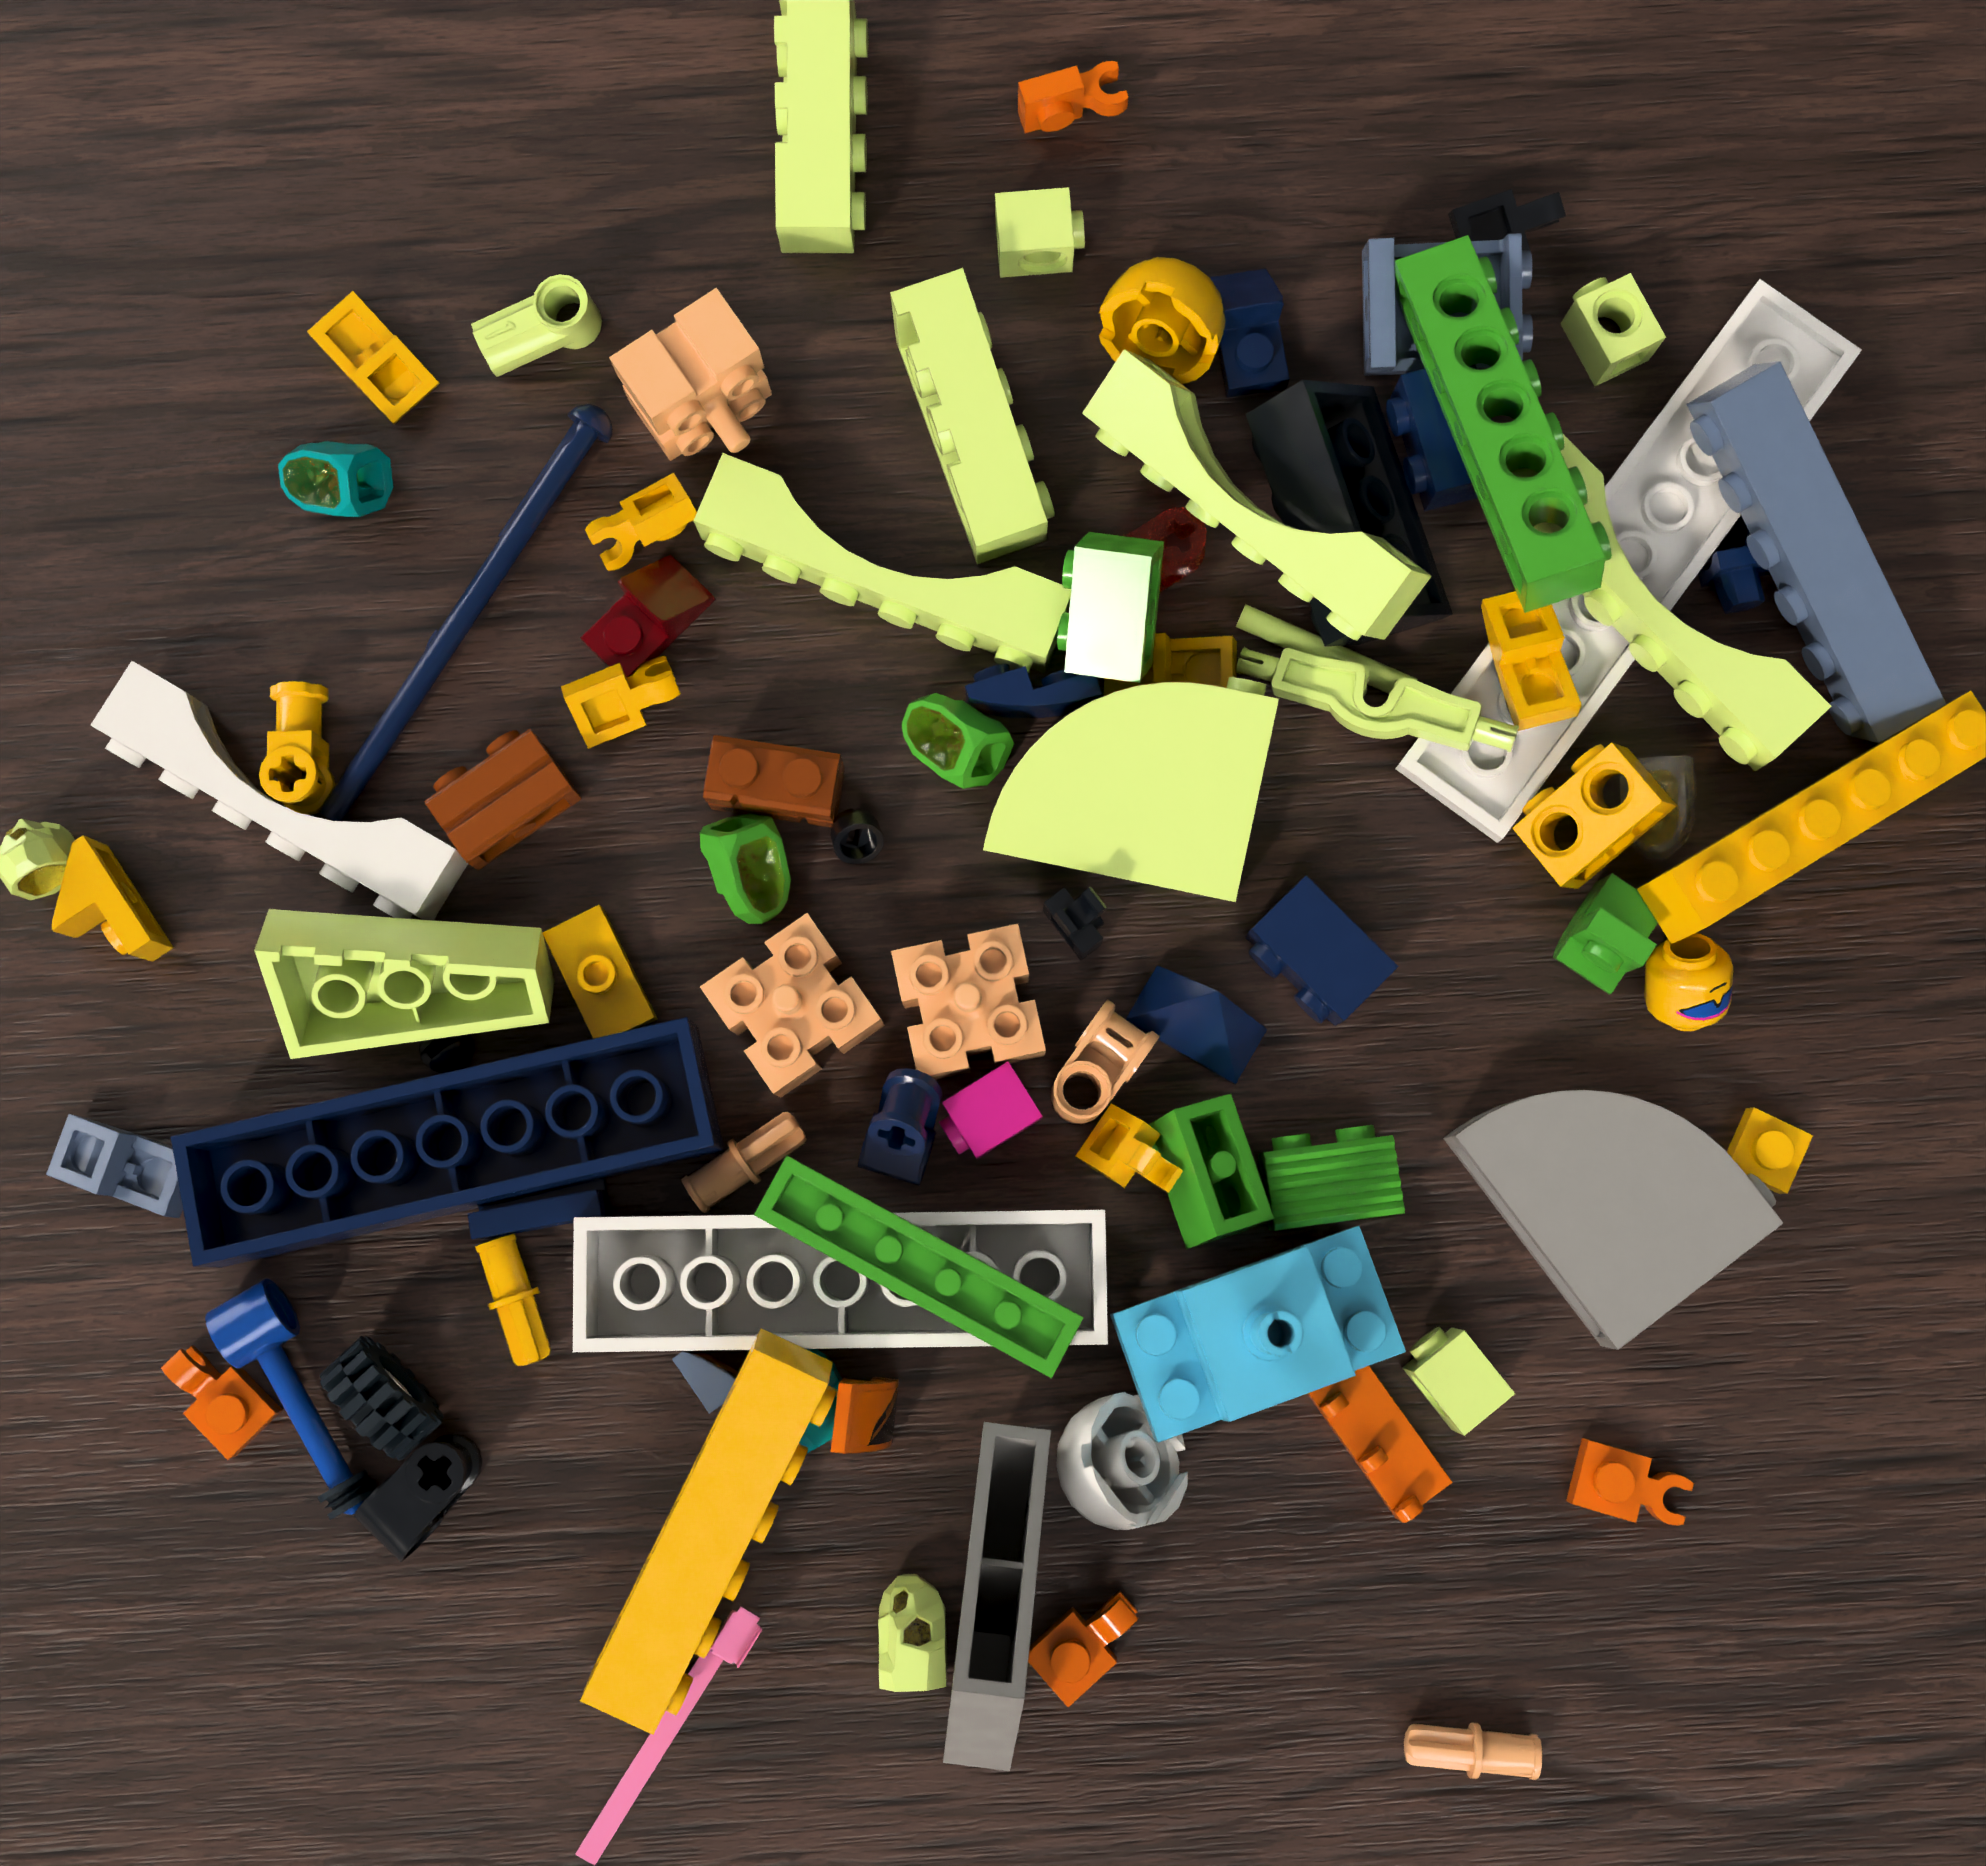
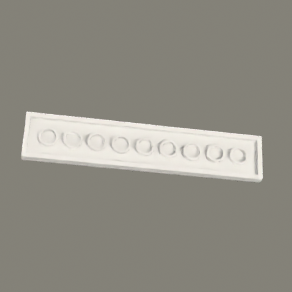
M1761 279L1750 290L1605 486L1607 509L1621 549L1634 573L1656 600L1669 611H1671L1741 515L1734 512L1722 497L1718 481L1723 477L1712 455L1708 456L1703 453L1696 444L1690 430V423L1694 419L1686 404L1754 364L1780 361L1810 421L1862 351V349ZM1582 594L1552 604L1565 637L1561 653L1582 704L1577 717L1518 731L1511 752L1473 740L1470 748L1467 751L1417 738L1395 768L1497 843L1505 837L1523 812V807L1535 796L1635 660L1629 650L1630 643L1612 625H1603L1590 614L1585 606V597ZM1488 643L1451 694L1479 702L1482 707L1481 716L1514 725Z

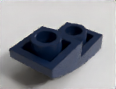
M999 664L986 668L973 676L974 683L965 685L966 701L969 705L983 714L1007 718H1045L1068 715L1089 702L1101 698L1102 692L1097 677L1064 672L1065 669L1044 677L1041 680L1043 687L1033 690L1026 666L1011 670L1009 664Z

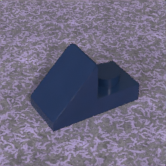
M1264 268L1209 277L1221 294L1223 313L1226 320L1223 336L1218 348L1226 397L1287 388L1290 378L1279 325L1284 301L1268 270Z

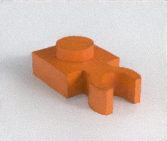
M1582 1438L1566 1501L1576 1506L1634 1523L1637 1522L1640 1506L1645 1505L1647 1511L1654 1518L1666 1524L1678 1526L1684 1525L1686 1517L1665 1508L1663 1504L1664 1493L1671 1487L1692 1491L1694 1483L1688 1478L1673 1472H1660L1652 1477H1648L1652 1458Z

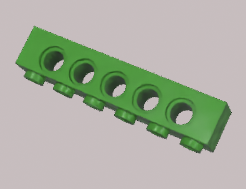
M1469 235L1395 260L1396 299L1524 613L1601 588L1605 561L1610 560L1612 556L1607 533L1600 521L1592 524L1584 507L1588 502L1585 482L1576 466L1567 468L1561 454V450L1564 449V437L1560 423L1553 412L1544 414L1538 397L1542 394L1538 372L1531 359L1521 360L1515 346L1519 344L1516 321L1509 307L1500 309L1494 296L1497 293V282L1489 258L1487 256L1478 258ZM1456 312L1469 314L1464 317L1450 316V314ZM1483 363L1492 367L1478 370L1469 366ZM1505 415L1515 420L1507 423H1498L1492 421L1491 418ZM1527 468L1536 471L1538 474L1525 478L1516 476L1511 472ZM1550 522L1560 526L1562 529L1554 533H1543L1536 530L1534 526L1539 523Z

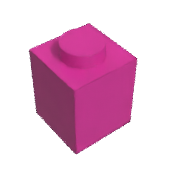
M1007 1061L943 1101L942 1104L949 1116L939 1121V1124L959 1155L970 1148L978 1160L1040 1121L1043 1116Z

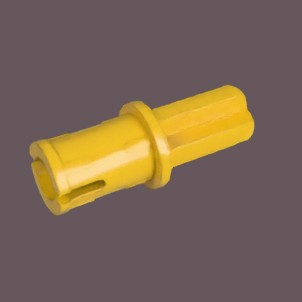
M515 1233L480 1244L475 1246L477 1253L479 1252L494 1301L488 1304L489 1310L495 1308L497 1310L513 1363L517 1366H525L549 1356L551 1347L534 1297L540 1291L538 1287L531 1288L515 1241L517 1238Z

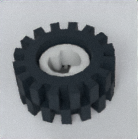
M360 1336L320 1374L322 1388L329 1392L327 1396L330 1401L341 1408L339 1413L346 1421L351 1420L356 1425L355 1430L362 1437L365 1435L369 1437L371 1444L379 1451L383 1448L386 1455L393 1459L396 1457L398 1460H403L443 1422V1413L438 1410L439 1405L436 1400L428 1396L430 1392L425 1385L417 1382L414 1378L416 1375L409 1368L405 1369L397 1356L393 1353L389 1355L385 1346L379 1342L375 1343L368 1336Z

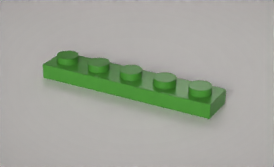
M787 1155L754 1213V1216L1051 1379L1084 1318Z

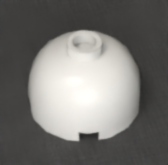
M1126 1392L1116 1393L1087 1404L1070 1419L1058 1443L1056 1467L1062 1490L1073 1508L1089 1521L1113 1530H1130L1165 1522L1180 1507L1188 1485V1472L1179 1474L1180 1463L1177 1452L1186 1450L1183 1435L1181 1434L1159 1443L1155 1442L1139 1395L1133 1396Z

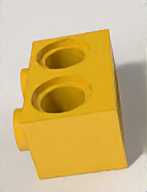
M1612 742L1606 748L1602 744L1596 745L1579 757L1571 767L1575 774L1557 790L1549 787L1535 795L1522 809L1526 816L1513 827V830L1560 887L1579 889L1677 807V804L1628 748ZM1623 774L1628 782V795L1622 804L1615 808H1609L1603 799L1604 785L1612 776ZM1571 816L1578 827L1577 839L1571 847L1561 850L1555 843L1554 830L1560 820Z

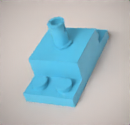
M1360 1226L1351 1227L1110 1314L1153 1438L1158 1443L1219 1420L1234 1421L1356 1376L1355 1370L1406 1352Z

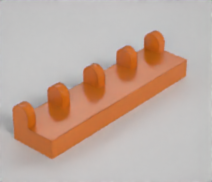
M1370 1366L1355 1370L1356 1376L1307 1393L1394 1517L1401 1523H1406L1419 1515L1424 1509L1423 1504L1453 1483Z

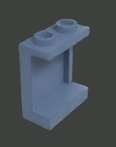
M1521 233L1507 234L1501 240L1471 241L1478 258L1487 256L1492 264L1497 282V293L1494 296L1500 309L1509 307L1513 313L1519 333V344L1515 346L1521 360H1523V353L1531 351L1533 342L1531 314H1522V289H1529L1532 281L1531 251L1522 250ZM1378 238L1367 241L1362 250L1364 376L1406 374L1425 369L1396 299L1395 260L1447 242L1394 245V238ZM1462 312L1450 314V316L1452 317H1464L1469 315ZM1483 363L1476 364L1478 370L1492 367Z

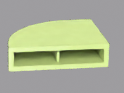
M1229 677L1227 688L1191 682H1162L1116 691L1089 702L1068 714L1051 727L1027 751L1014 768L992 812L983 850L1236 902L1279 699L1264 696L1267 684Z

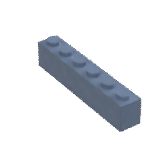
M1781 362L1754 364L1686 404L1694 419L1690 423L1692 436L1703 453L1708 456L1712 455L1723 477L1718 481L1722 497L1734 512L1741 514L1751 534L1746 539L1748 549L1755 561L1763 569L1769 570L1779 590L1774 594L1776 605L1782 616L1791 625H1796L1806 645L1802 648L1804 662L1817 679L1824 681L1833 699L1829 703L1832 706L1829 708V711L1840 730L1852 737L1880 743L1946 705Z

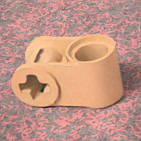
M1107 999L1075 1044L1077 1048L1054 1081L1051 1088V1103L1054 1111L1063 1120L1072 1124H1085L1095 1120L1105 1110L1122 1084L1130 1080L1160 1036L1154 1031H1150L1147 1034L1117 1014L1115 1012V1004ZM1073 1077H1085L1091 1080L1098 1091L1096 1104L1086 1110L1072 1107L1065 1100L1063 1094L1064 1083Z

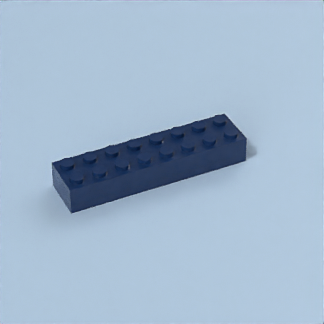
M688 1017L171 1136L193 1267L213 1268L227 1267L725 1151L699 1028Z

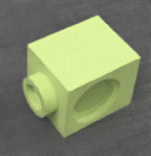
M1069 187L995 193V224L1000 278L1073 272L1074 249L1085 248L1083 211H1071Z
M1631 273L1610 283L1606 277H1602L1583 286L1573 295L1572 299L1574 302L1560 323L1594 386L1649 361L1666 338ZM1606 317L1612 319L1620 327L1621 333H1611L1605 330L1600 325L1598 318Z
M1440 1327L1434 1328L1409 1349L1414 1358L1402 1367L1450 1429L1464 1436L1515 1395L1514 1391L1465 1330L1451 1327L1444 1333Z

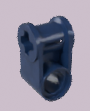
M909 1068L896 1069L889 1073L883 1086L878 1113L874 1112L863 1142L858 1161L859 1168L920 1186L936 1135L934 1126L942 1098V1089L935 1079L919 1070Z

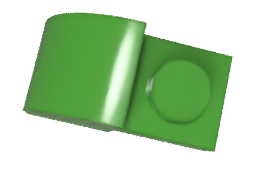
M1611 873L1594 884L1562 934L1555 948L1553 958L1610 995L1624 974L1643 967L1657 946L1648 937L1658 922L1637 889Z

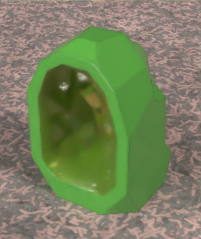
M938 693L923 696L910 702L902 721L903 737L912 754L941 778L963 789L988 785L1004 769L1014 746L1009 731L1000 721L985 716L963 700H954Z
M749 813L727 817L703 826L700 832V848L708 861L717 893L724 895L733 914L748 924H763L772 920L782 911L787 903L791 883L782 838L772 817Z

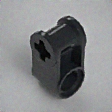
M454 1433L441 1436L431 1443L422 1445L413 1452L394 1474L373 1491L357 1509L354 1517L400 1562L404 1561L434 1532L443 1521L444 1515L475 1483L480 1475L482 1466L480 1450L471 1439ZM443 1456L449 1458L452 1463L446 1472L448 1478L445 1480L440 1478L437 1473L442 1465L440 1458Z

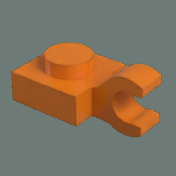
M1105 61L1083 73L1079 72L1076 65L1018 82V114L1024 133L1040 129L1045 132L1061 130L1070 125L1074 119L1081 118L1083 108H1090L1099 115L1107 117L1123 113L1128 107L1129 96L1127 90L1119 91L1115 94H1107L1101 90V86L1104 84L1118 81V63L1116 61Z
M191 1346L186 1351L180 1349L161 1367L165 1375L174 1384L197 1399L183 1414L227 1460L236 1457L283 1411L243 1368L238 1369L231 1366L221 1375L206 1356L195 1346Z
M1121 1591L1112 1596L1087 1621L1072 1607L1030 1645L1028 1662L1063 1703L1069 1707L1117 1663V1656L1107 1644L1124 1634L1138 1620L1136 1615L1138 1610Z

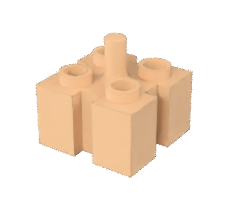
M715 288L674 315L675 323L658 334L650 330L609 357L617 376L623 383L622 387L630 404L670 461L681 454L690 456L704 449L714 438V433L711 430L712 427L731 453L743 450L750 443L751 438L740 422L757 414L765 405V399L772 395L768 378L762 370L764 364L759 347L719 290Z
M808 913L765 941V944L773 954L768 960L753 969L742 957L700 986L730 1031L740 1035L745 1030H750L757 1042L745 1049L744 1052L772 1093L780 1098L822 1070L814 1055L834 1042L836 1047L845 1054L885 1026L852 976L837 985L829 972L842 963Z
M1018 924L967 934L970 950L945 956L942 940L891 951L903 1006L905 1009L919 1006L923 1024L907 1027L916 1070L926 1073L936 1080L969 1073L967 1057L992 1051L995 1067L1001 1066L1007 1061L1015 1063L1045 1056L1046 1048L1035 1000L1019 1003L1015 985L1029 981V971Z

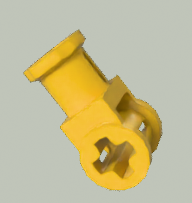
M280 682L270 687V698L276 701V731L267 732V756L261 763L259 772L260 783L266 794L278 802H282L287 808L305 815L319 813L318 810L335 786L334 776L329 770V743L322 739V704L329 700V690L323 685L308 682ZM302 771L306 773L305 779H301ZM293 782H295V783H294V791H292L291 789H289V788H290V784L293 783Z

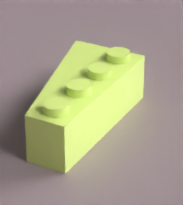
M779 0L782 16H774V42L777 45L779 77H784V82H775V110L778 135H783L782 142L775 143L776 230L781 252L854 253L855 230L866 229L865 192H855V172H866L867 169L866 134H856V115H867V77L857 76V57L868 58L867 18H856L854 0Z
M963 268L890 292L896 343L976 563L980 564L1046 541L1047 519L1055 517L1052 500L1044 481L1034 482L1028 464L1029 461L1034 460L1030 440L1023 424L1015 425L1009 405L1013 404L1009 383L1003 369L996 368L990 350L992 348V340L982 312L977 311Z
M269 909L254 950L290 1059L546 1024L550 1020L555 980L541 928Z

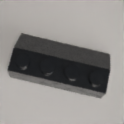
M1301 380L1246 414L1253 435L1252 446L1256 456L1263 464L1272 491V505L1282 523L1304 531L1328 534L1364 532L1383 538L1431 575V578L1388 636L1442 620L1453 614L1411 492L1407 486L1405 475L1374 386ZM1315 597L1310 601L1311 620L1315 629L1321 635L1324 646L1361 645L1378 639L1363 635L1358 641L1351 639L1327 621L1326 617L1331 612L1328 607Z

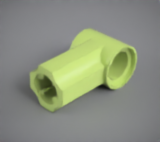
M559 274L550 276L541 282L533 296L472 323L471 326L481 353L496 377H499L562 347L576 350L588 346L599 335L602 319L599 309L581 282L572 276ZM571 303L580 304L579 311L572 319L564 322L556 321V316L562 307Z

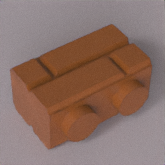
M528 729L521 735L517 730H512L499 736L486 749L489 757L469 771L465 766H460L441 776L433 786L436 793L424 801L461 857L478 871L582 799L545 744L531 729Z
M714 735L711 743L703 798L712 810L738 814L752 813L769 816L772 819L798 823L803 818H806L808 824L831 827L838 815L845 766L842 762L841 754Z

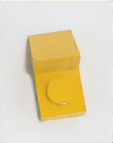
M84 835L73 841L52 920L53 932L78 938L102 923L101 929L105 937L120 954L126 955L128 953L131 956L151 962L173 949L174 947L109 846Z

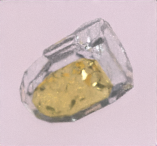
M1686 755L1638 759L1677 804L1676 808L1633 843V847L1647 860L1669 858L1687 843L1695 824V800L1697 798L1694 758ZM1620 774V799L1622 804L1628 795L1629 787L1624 775Z

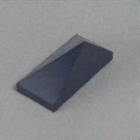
M1158 965L1126 1018L1127 1021L1145 1033L1154 1031L1160 1036L1158 1039L1160 1042L1234 1085L1237 1083L1267 1031L1263 1025L1219 991Z

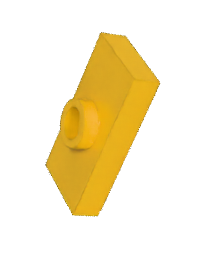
M597 905L543 932L549 949L593 1039L638 1029L657 1020V1016L601 905Z

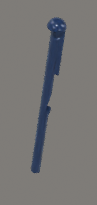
M583 404L573 408L568 413V417L574 423L498 535L500 539L440 629H436L428 640L424 653L318 810L320 814L331 821L344 820L596 439L609 443L612 436V423L607 413L600 407L592 404Z

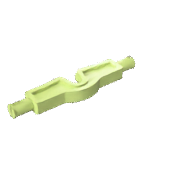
M1244 647L1240 653L1241 658L1238 659L1236 673L1269 681L1272 684V691L1275 696L1329 711L1341 725L1362 736L1376 739H1393L1411 735L1463 751H1467L1470 748L1473 740L1511 752L1518 733V725L1514 726L1481 716L1482 707L1479 702L1445 693L1410 677L1396 680L1394 689L1389 693L1387 701L1382 706L1371 707L1364 701L1369 681V671L1360 663L1318 657L1290 648H1285L1282 651L1281 657L1277 658Z

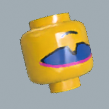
M1694 933L1673 944L1668 939L1655 947L1645 964L1644 998L1648 1011L1658 1021L1680 1031H1695L1718 1022L1727 1014L1731 1004L1733 964L1730 955L1711 938L1698 933Z

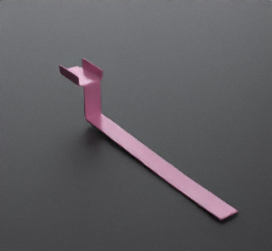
M741 1606L737 1612L734 1610L730 1612L717 1633L705 1658L698 1657L689 1671L688 1675L693 1677V1681L678 1714L675 1716L665 1711L654 1735L650 1734L575 1855L594 1866L596 1865L723 1660L730 1664L734 1662L737 1668L744 1661L762 1632V1627L757 1624L760 1619L758 1616Z

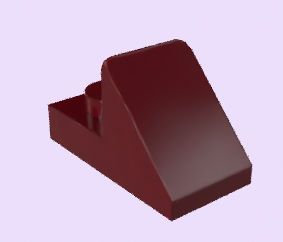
M670 554L623 576L617 583L624 592V595L580 638L608 667L620 663L626 678H628L642 664L657 658L716 599Z

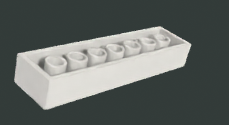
M1105 1210L894 1213L1083 1316L1084 1318L1070 1345H1108ZM754 1215L574 1217L573 1352L750 1350L760 1328L804 1349L991 1346Z

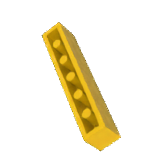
M1972 691L1963 694L1637 888V891L1671 944L1707 928L1986 758V712Z
M760 1328L591 1671L580 1700L581 1702L654 1735L665 1711L675 1716L678 1714L693 1681V1677L686 1674L685 1671L694 1654L702 1658L707 1656L720 1628L722 1620L714 1617L713 1614L722 1597L734 1601L750 1567V1563L741 1558L751 1539L761 1544L765 1540L779 1509V1505L770 1502L780 1481L790 1486L792 1485L807 1454L808 1447L799 1444L809 1422L820 1427L831 1408L837 1393L836 1388L828 1385L833 1365L832 1361Z

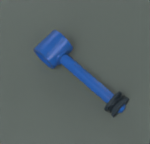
M266 1278L207 1312L205 1321L208 1332L218 1351L233 1367L240 1369L258 1360L329 1488L327 1492L318 1496L320 1503L325 1500L328 1501L329 1504L325 1508L331 1507L333 1510L327 1514L329 1519L332 1520L342 1513L353 1515L376 1487L374 1486L371 1489L367 1487L371 1481L365 1482L363 1479L369 1475L366 1469L353 1476L283 1350L282 1345L300 1333V1325L297 1315L286 1295L276 1283Z

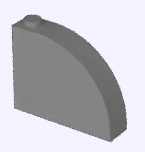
M1593 1090L1557 1091L1534 1095L1496 1106L1481 1113L1443 1138L1602 1347L1616 1350L1622 1348L1783 1224L1782 1220L1772 1209L1776 1205L1774 1195L1757 1176L1751 1173L1746 1175L1718 1143L1683 1117L1661 1106L1636 1097Z
M989 1422L983 1423L943 1763L1010 1771L1025 1699L1051 1430Z

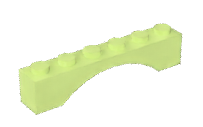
M1124 349L1082 413L1100 427L1095 435L1100 442L1125 457L1129 451L1144 462L1140 472L1148 480L1168 492H1171L1175 486L1190 498L1185 508L1191 514L1213 528H1216L1219 523L1223 524L1236 535L1231 544L1240 553L1260 565H1263L1266 559L1283 572L1278 580L1282 586L1306 602H1310L1313 597L1318 599L1331 610L1326 617L1327 621L1353 640L1358 641L1362 635L1385 640L1431 578L1429 573L1383 538L1364 532L1328 534L1299 530L1285 525L1258 508L1233 484L1214 456L1201 424L1195 394L1150 359Z
M1563 434L1564 449L1561 450V454L1567 468L1576 466L1581 472L1588 496V502L1584 505L1591 524L1600 521L1604 526L1612 553L1611 559L1605 561L1601 588L1582 594L1585 597L1584 603L1587 610L1603 625H1612L1630 643V653L1642 667L1651 672L1657 671L1675 689L1674 697L1687 713L1696 718H1703L1720 735L1719 743L1732 759L1740 764H1748L1754 771H1757L1776 759L1832 706L1786 659L1753 655L1718 643L1683 623L1656 600L1634 573L1616 539L1606 505L1603 474ZM1527 468L1511 472L1516 476L1525 478L1538 474L1536 471ZM1550 522L1539 523L1534 526L1536 530L1543 533H1554L1562 529L1560 526Z
M722 453L694 518V523L701 539L706 541L704 544L705 548L722 558L739 561L741 555L763 563L762 570L776 579L791 584H796L798 578L807 580L821 586L820 593L837 603L854 606L856 600L871 605L878 608L877 614L891 624L911 629L914 623L937 631L936 638L952 648L970 651L973 645L996 654L994 661L998 664H1009L1011 670L1026 666L1028 673L1031 668L1045 673L1057 644L1061 616L1063 612L1069 613L1071 589H1065L1062 584L1016 566L987 575L954 579L911 576L879 567L847 551L821 531L797 504L781 475Z

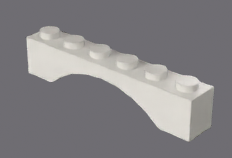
M134 661L130 662L91 723L92 727L111 737L105 749L138 768L142 766L146 758L164 768L158 779L191 799L195 797L199 789L218 800L211 811L244 830L248 828L252 820L272 831L265 841L267 844L297 861L301 860L305 852L325 862L319 872L320 875L352 893L359 883L379 894L373 906L394 918L410 919L414 914L423 920H434L468 865L455 848L402 817L374 822L331 821L301 814L276 803L258 790L235 765L216 732L208 706Z

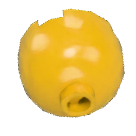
M1155 257L1139 262L1125 271L1108 291L1099 311L1103 324L1099 338L1101 344L1115 362L1125 349L1150 359L1181 384L1196 381L1210 369L1223 336L1226 320L1223 313L1221 294L1211 278L1196 266L1179 259Z

